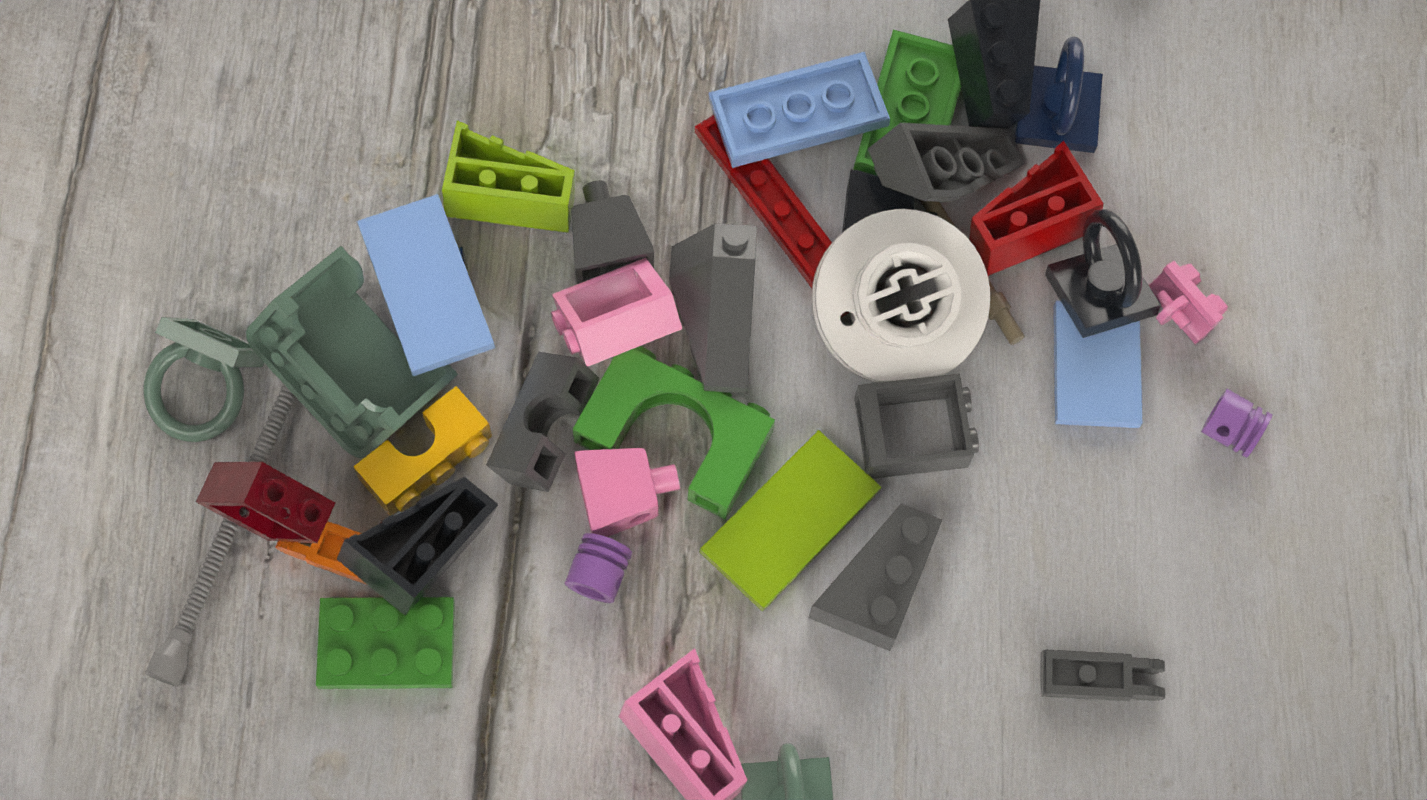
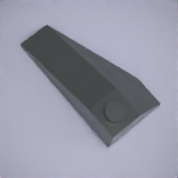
M714 223L671 248L669 287L672 295L675 296L679 308V317L682 326H685L691 344V353L704 391L747 394L757 226Z

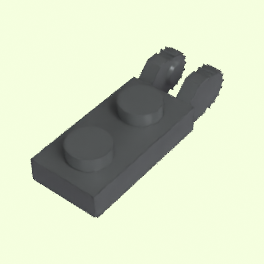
M1048 649L1040 653L1041 697L1130 701L1131 699L1159 701L1165 699V688L1157 685H1133L1132 672L1151 675L1165 672V661L1137 658L1132 657V654Z

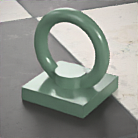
M161 317L155 333L174 341V343L161 350L147 369L143 385V395L147 411L154 423L173 438L186 442H201L212 439L227 430L241 410L244 399V382L239 367H263L264 362L253 351L248 342L195 319ZM183 357L207 369L222 372L226 382V399L222 409L212 420L203 424L189 425L176 420L167 411L162 400L161 384L168 368L175 361Z
M785 743L778 750L777 761L741 763L747 778V782L741 790V800H833L829 757L800 759L797 748L791 743Z

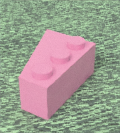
M694 648L627 699L618 717L686 800H732L740 793L747 782V778L726 727H723L714 704L716 700L711 688H708L699 666L700 660Z

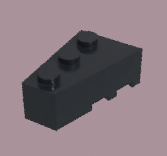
M968 0L948 18L969 127L1009 129L1030 113L1041 0Z

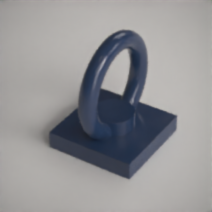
M1070 37L1064 42L1057 68L1034 65L1030 113L1015 124L1014 140L1016 144L1055 148L1064 141L1071 151L1095 153L1098 147L1103 74L1083 71L1084 46L1078 37Z

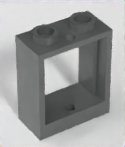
M960 374L858 385L854 401L865 471L872 479L969 467L974 453L979 451V440L976 428H969L967 413L972 410L971 394L968 387L962 388ZM946 399L954 451L887 459L879 406Z

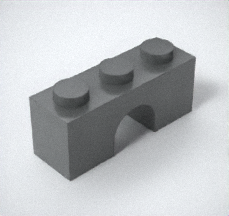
M538 351L486 466L511 485L549 492L566 453L547 438L548 431L551 425L563 415H581L594 393L600 378L577 357Z

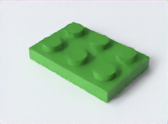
M383 597L320 598L316 687L318 689L453 688L454 597H422L406 616Z

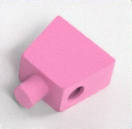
M644 448L574 452L576 469L591 533L609 537L654 519L658 516L659 508L656 495L680 490L675 464L650 469Z

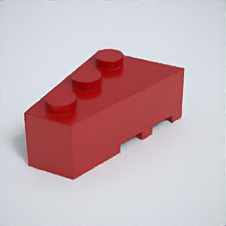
M1063 141L1055 147L1054 153L1040 165L1036 163L1027 171V175L1012 188H1006L971 218L969 240L979 253L989 276L1083 237L1087 218L1094 211L1103 209L1104 203Z

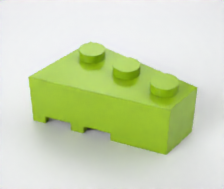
M457 120L442 186L444 211L446 216L451 218L569 233L572 216L571 208L574 205L575 170L528 150L525 154L505 146L504 140L492 135L489 139L470 131L467 124Z

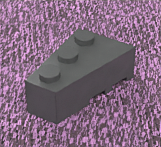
M901 503L812 605L808 618L890 651L899 633L942 519Z

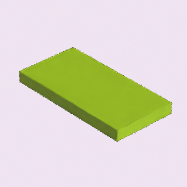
M818 430L700 548L699 553L763 612L881 491L882 487Z

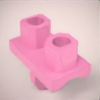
M1173 261L1166 265L1162 273L1149 285L1163 308L1157 315L1156 320L1161 325H1164L1173 319L1193 343L1197 344L1223 319L1222 315L1228 306L1219 295L1211 294L1205 297L1197 287L1201 282L1200 273L1192 264L1179 266Z

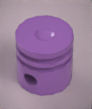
M1226 389L1211 411L1201 432L1226 447L1230 444L1233 445L1232 450L1235 452L1242 450L1241 455L1247 458L1265 432L1273 414L1266 412L1264 415L1261 407L1252 408L1254 403Z
M585 533L582 537L583 543L578 547L579 553L575 555L566 577L565 585L584 597L603 603H613L624 577L623 570L627 569V560L631 559L632 551L622 543L594 533Z

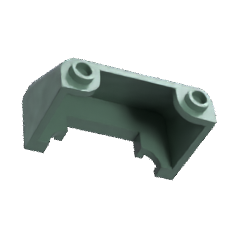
M340 246L274 298L248 326L246 339L258 357L340 446L354 457L364 458L398 430L458 374L448 364L417 376H412L400 340L356 293L364 283L360 263Z

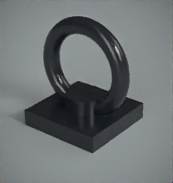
M1099 209L1089 215L1084 225V254L1048 264L1045 273L1082 338L1156 316L1161 306L1142 276L1139 251L1127 225L1117 214L1110 210ZM1102 226L1111 233L1117 244L1100 249V231Z

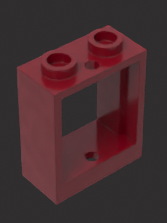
M214 462L196 500V503L267 541L318 543L336 502L264 462ZM242 507H245L247 511L244 516H241L239 513Z

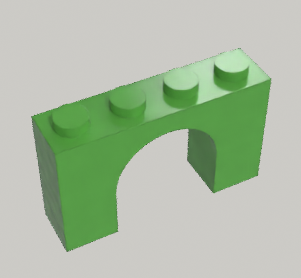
M639 346L614 356L573 427L574 443L588 450L619 449L635 420L645 411L666 404L680 405L694 411L706 423L711 434L712 444L688 488L687 500L726 520L773 433L775 419L771 418L770 413L760 405L751 402L745 405L731 398L732 394L730 392L704 391L702 383L694 379V375L689 370L677 364H672L670 367L656 360L655 354L650 350Z

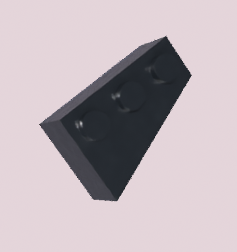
M464 476L417 501L416 505L395 516L392 514L381 520L380 524L360 535L355 534L345 539L337 560L406 616L486 527L498 504Z

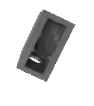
M602 180L592 181L584 185L582 190L586 203L575 205L571 208L576 283H582L643 258H647L654 268V249L631 198L628 195L610 198L607 183Z

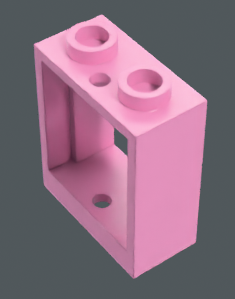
M647 258L552 294L557 310L551 312L556 330L560 336L563 335L571 355L579 353L587 367L682 329L672 292Z

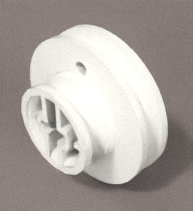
M894 209L870 215L846 229L831 243L817 267L812 286L813 317L823 343L834 358L845 368L864 379L876 383L942 376L953 370L966 359L979 342L985 329L990 309L988 275L974 245L951 223L933 214L918 210ZM906 263L918 265L928 272L918 276L916 269L910 268L897 271L880 280L884 272ZM931 278L935 282L937 292L880 313L877 308V299ZM938 299L935 312L926 322L906 328L893 325L921 319L931 311L929 302ZM849 312L850 318L853 321L852 325L845 326L842 324L840 319L842 313Z

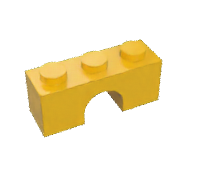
M457 386L422 412L426 426L435 435L434 443L428 451L418 456H407L400 453L389 440H386L353 466L358 479L390 516L416 505L417 501L421 499V493L433 483L436 486L444 483L453 475L456 470L455 466L467 456L470 459L478 456L489 445L488 439L492 437L489 422Z

